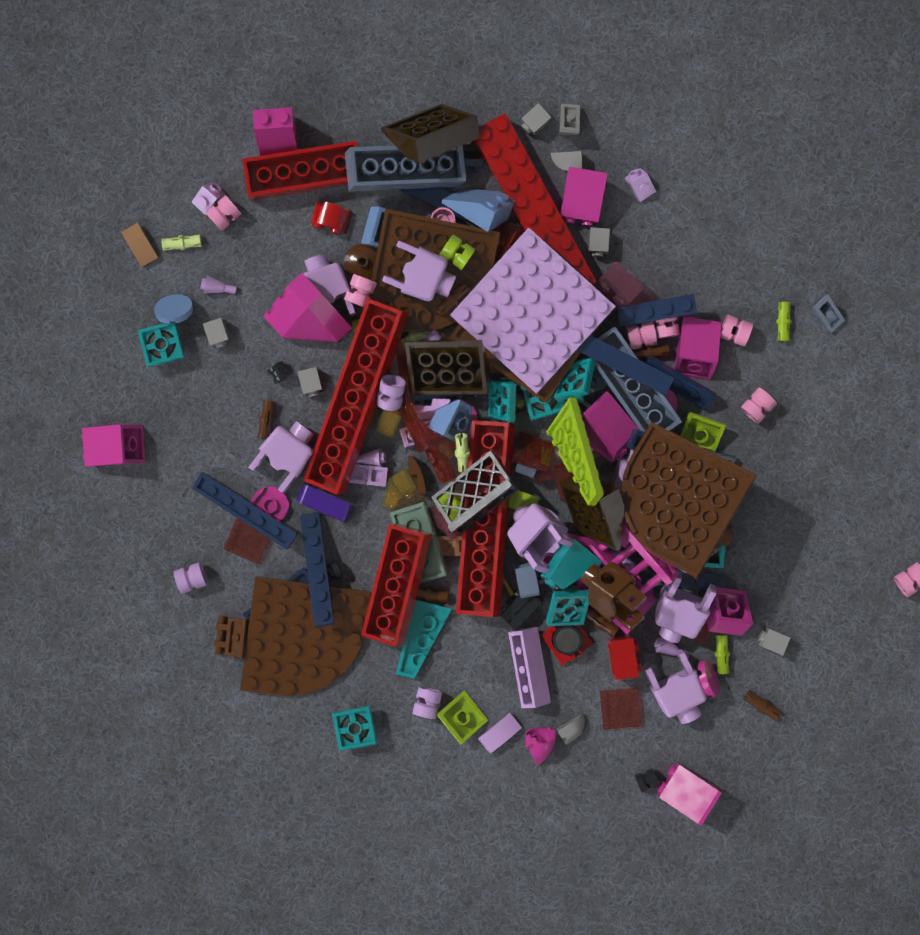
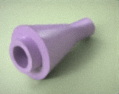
M207 275L206 278H202L200 289L204 290L203 294L223 292L235 294L237 286L226 285Z
M379 448L359 455L356 463L382 467L383 463H386V454Z
M658 637L654 644L656 652L678 657L676 652L680 649L674 643Z

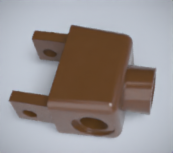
M609 562L603 568L593 564L586 570L581 581L589 588L588 603L609 622L616 618L630 631L644 619V615L636 608L647 597L635 587L636 579L614 562ZM632 618L634 621L630 622L627 619Z

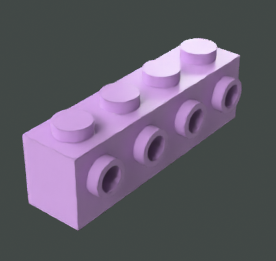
M538 627L508 632L521 708H537L551 703Z

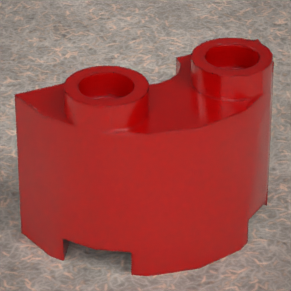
M317 201L310 223L313 228L319 230L327 227L331 229L330 232L333 234H346L352 211L342 209V206L333 203Z

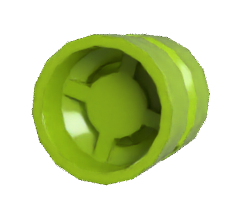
M452 234L439 255L447 261L452 260L453 265L462 270L476 249L468 243L462 244V239Z

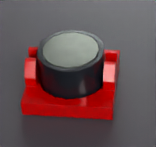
M581 625L551 626L540 633L562 666L568 661L575 659L578 655H581L587 648L593 645Z

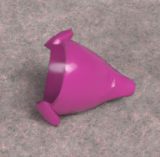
M547 727V729L532 728L525 733V747L530 751L535 764L539 765L544 762L552 752L556 736L558 735L556 730Z

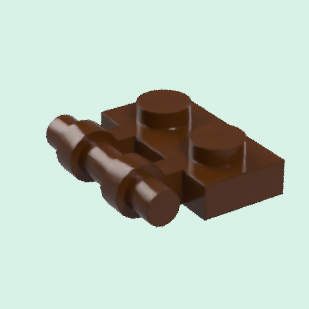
M219 615L215 628L217 629V637L214 640L215 654H223V648H225L224 656L245 657L249 619L228 617V624H226V616ZM225 630L227 631L226 641H224Z

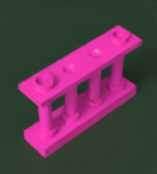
M623 517L622 537L625 536L631 543L628 548L615 557L608 549L609 547L596 541L589 546L593 554L605 566L609 562H614L626 572L628 571L621 562L635 551H638L644 560L628 573L635 577L648 566H651L657 573L656 576L643 586H640L635 581V587L647 596L646 599L649 597L646 592L661 581L669 585L679 574L673 566L652 555L638 542L625 517Z

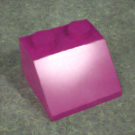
M716 587V595L710 605V615L706 620L709 632L742 636L753 625L746 591Z

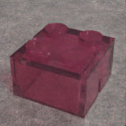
M617 261L598 280L600 284L598 286L599 289L605 294L609 293L613 297L612 301L618 307L628 306L644 289Z

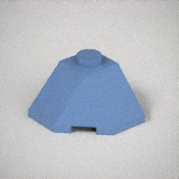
M456 400L437 410L428 428L456 442V434L461 433V438H463L462 434L465 433L467 434L468 444L471 437L472 423L470 415L473 414L472 407L461 400Z

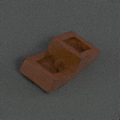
M408 456L409 475H417L418 494L426 493L421 469L414 457Z

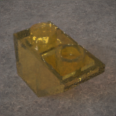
M383 410L375 430L393 439L403 419L400 416L401 413L397 410Z
M406 469L389 478L382 504L384 508L389 507V509H392L400 504L398 500L405 497L407 500L416 494L414 490L418 488Z

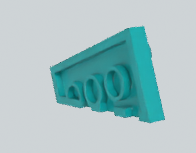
M415 600L406 640L402 647L396 671L397 675L413 679L416 677L452 608Z

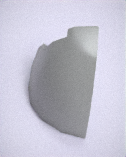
M581 151L551 153L553 162L562 170L568 171L569 167L582 169Z
M583 713L556 728L565 745L582 734L585 728Z

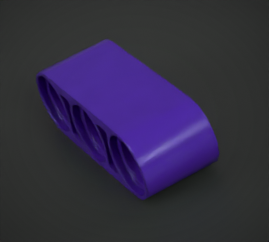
M304 483L296 499L297 502L345 523H347L354 507L351 503H347Z

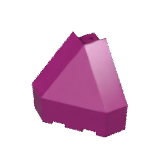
M303 273L284 289L285 292L272 304L273 308L263 315L284 339L339 343L338 341L352 329Z

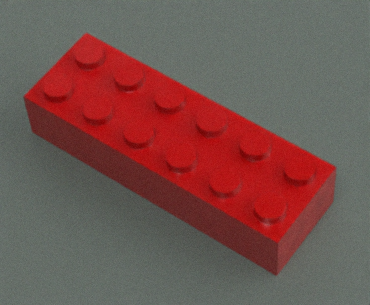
M357 141L242 159L249 199L252 201L348 185L345 152L350 147H358Z
M399 523L389 524L361 636L395 647L404 645L432 533Z

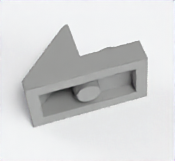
M561 104L559 134L578 135L580 132V105Z

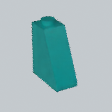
M571 539L573 542L572 546L568 547L561 544L547 565L549 571L546 574L542 573L541 577L546 580L545 584L552 589L556 587L565 589L580 579L593 564L601 565L602 561L579 542Z

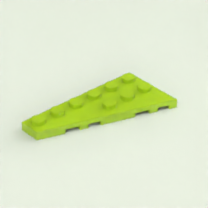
M569 397L546 433L548 436H552V444L559 448L558 454L567 470L574 474L573 480L575 483H579L580 492L586 503L595 506L604 495V491L599 480V472L595 466L590 441L586 434L585 423L582 420L581 409L578 406L577 399Z

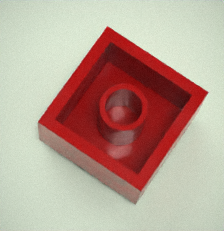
M630 635L607 638L614 679L639 677L638 672L642 670L640 660L636 658V653L639 652L638 642Z

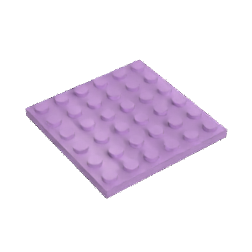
M528 228L450 316L477 340H482L484 347L537 394L616 306Z

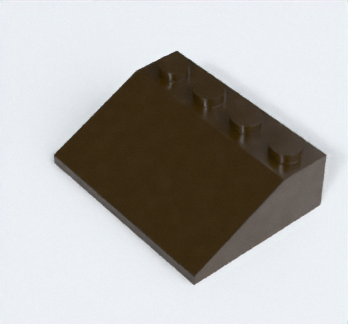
M439 104L381 127V131L405 157L416 163H424L429 158L439 157L446 151L456 150L458 146L471 144L473 140L480 138L477 115L444 104Z
M482 340L405 341L412 395L488 394L491 386V375Z
M574 475L560 482L577 533L615 551L620 550L625 507L622 500V492L618 488L600 481L604 495L595 506H591L586 503L582 496L579 483L574 482Z

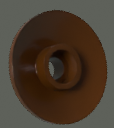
M357 244L350 248L344 258V267L347 274L351 278L355 274L372 280L377 249L365 244ZM362 258L365 259L366 264L360 265L359 260Z

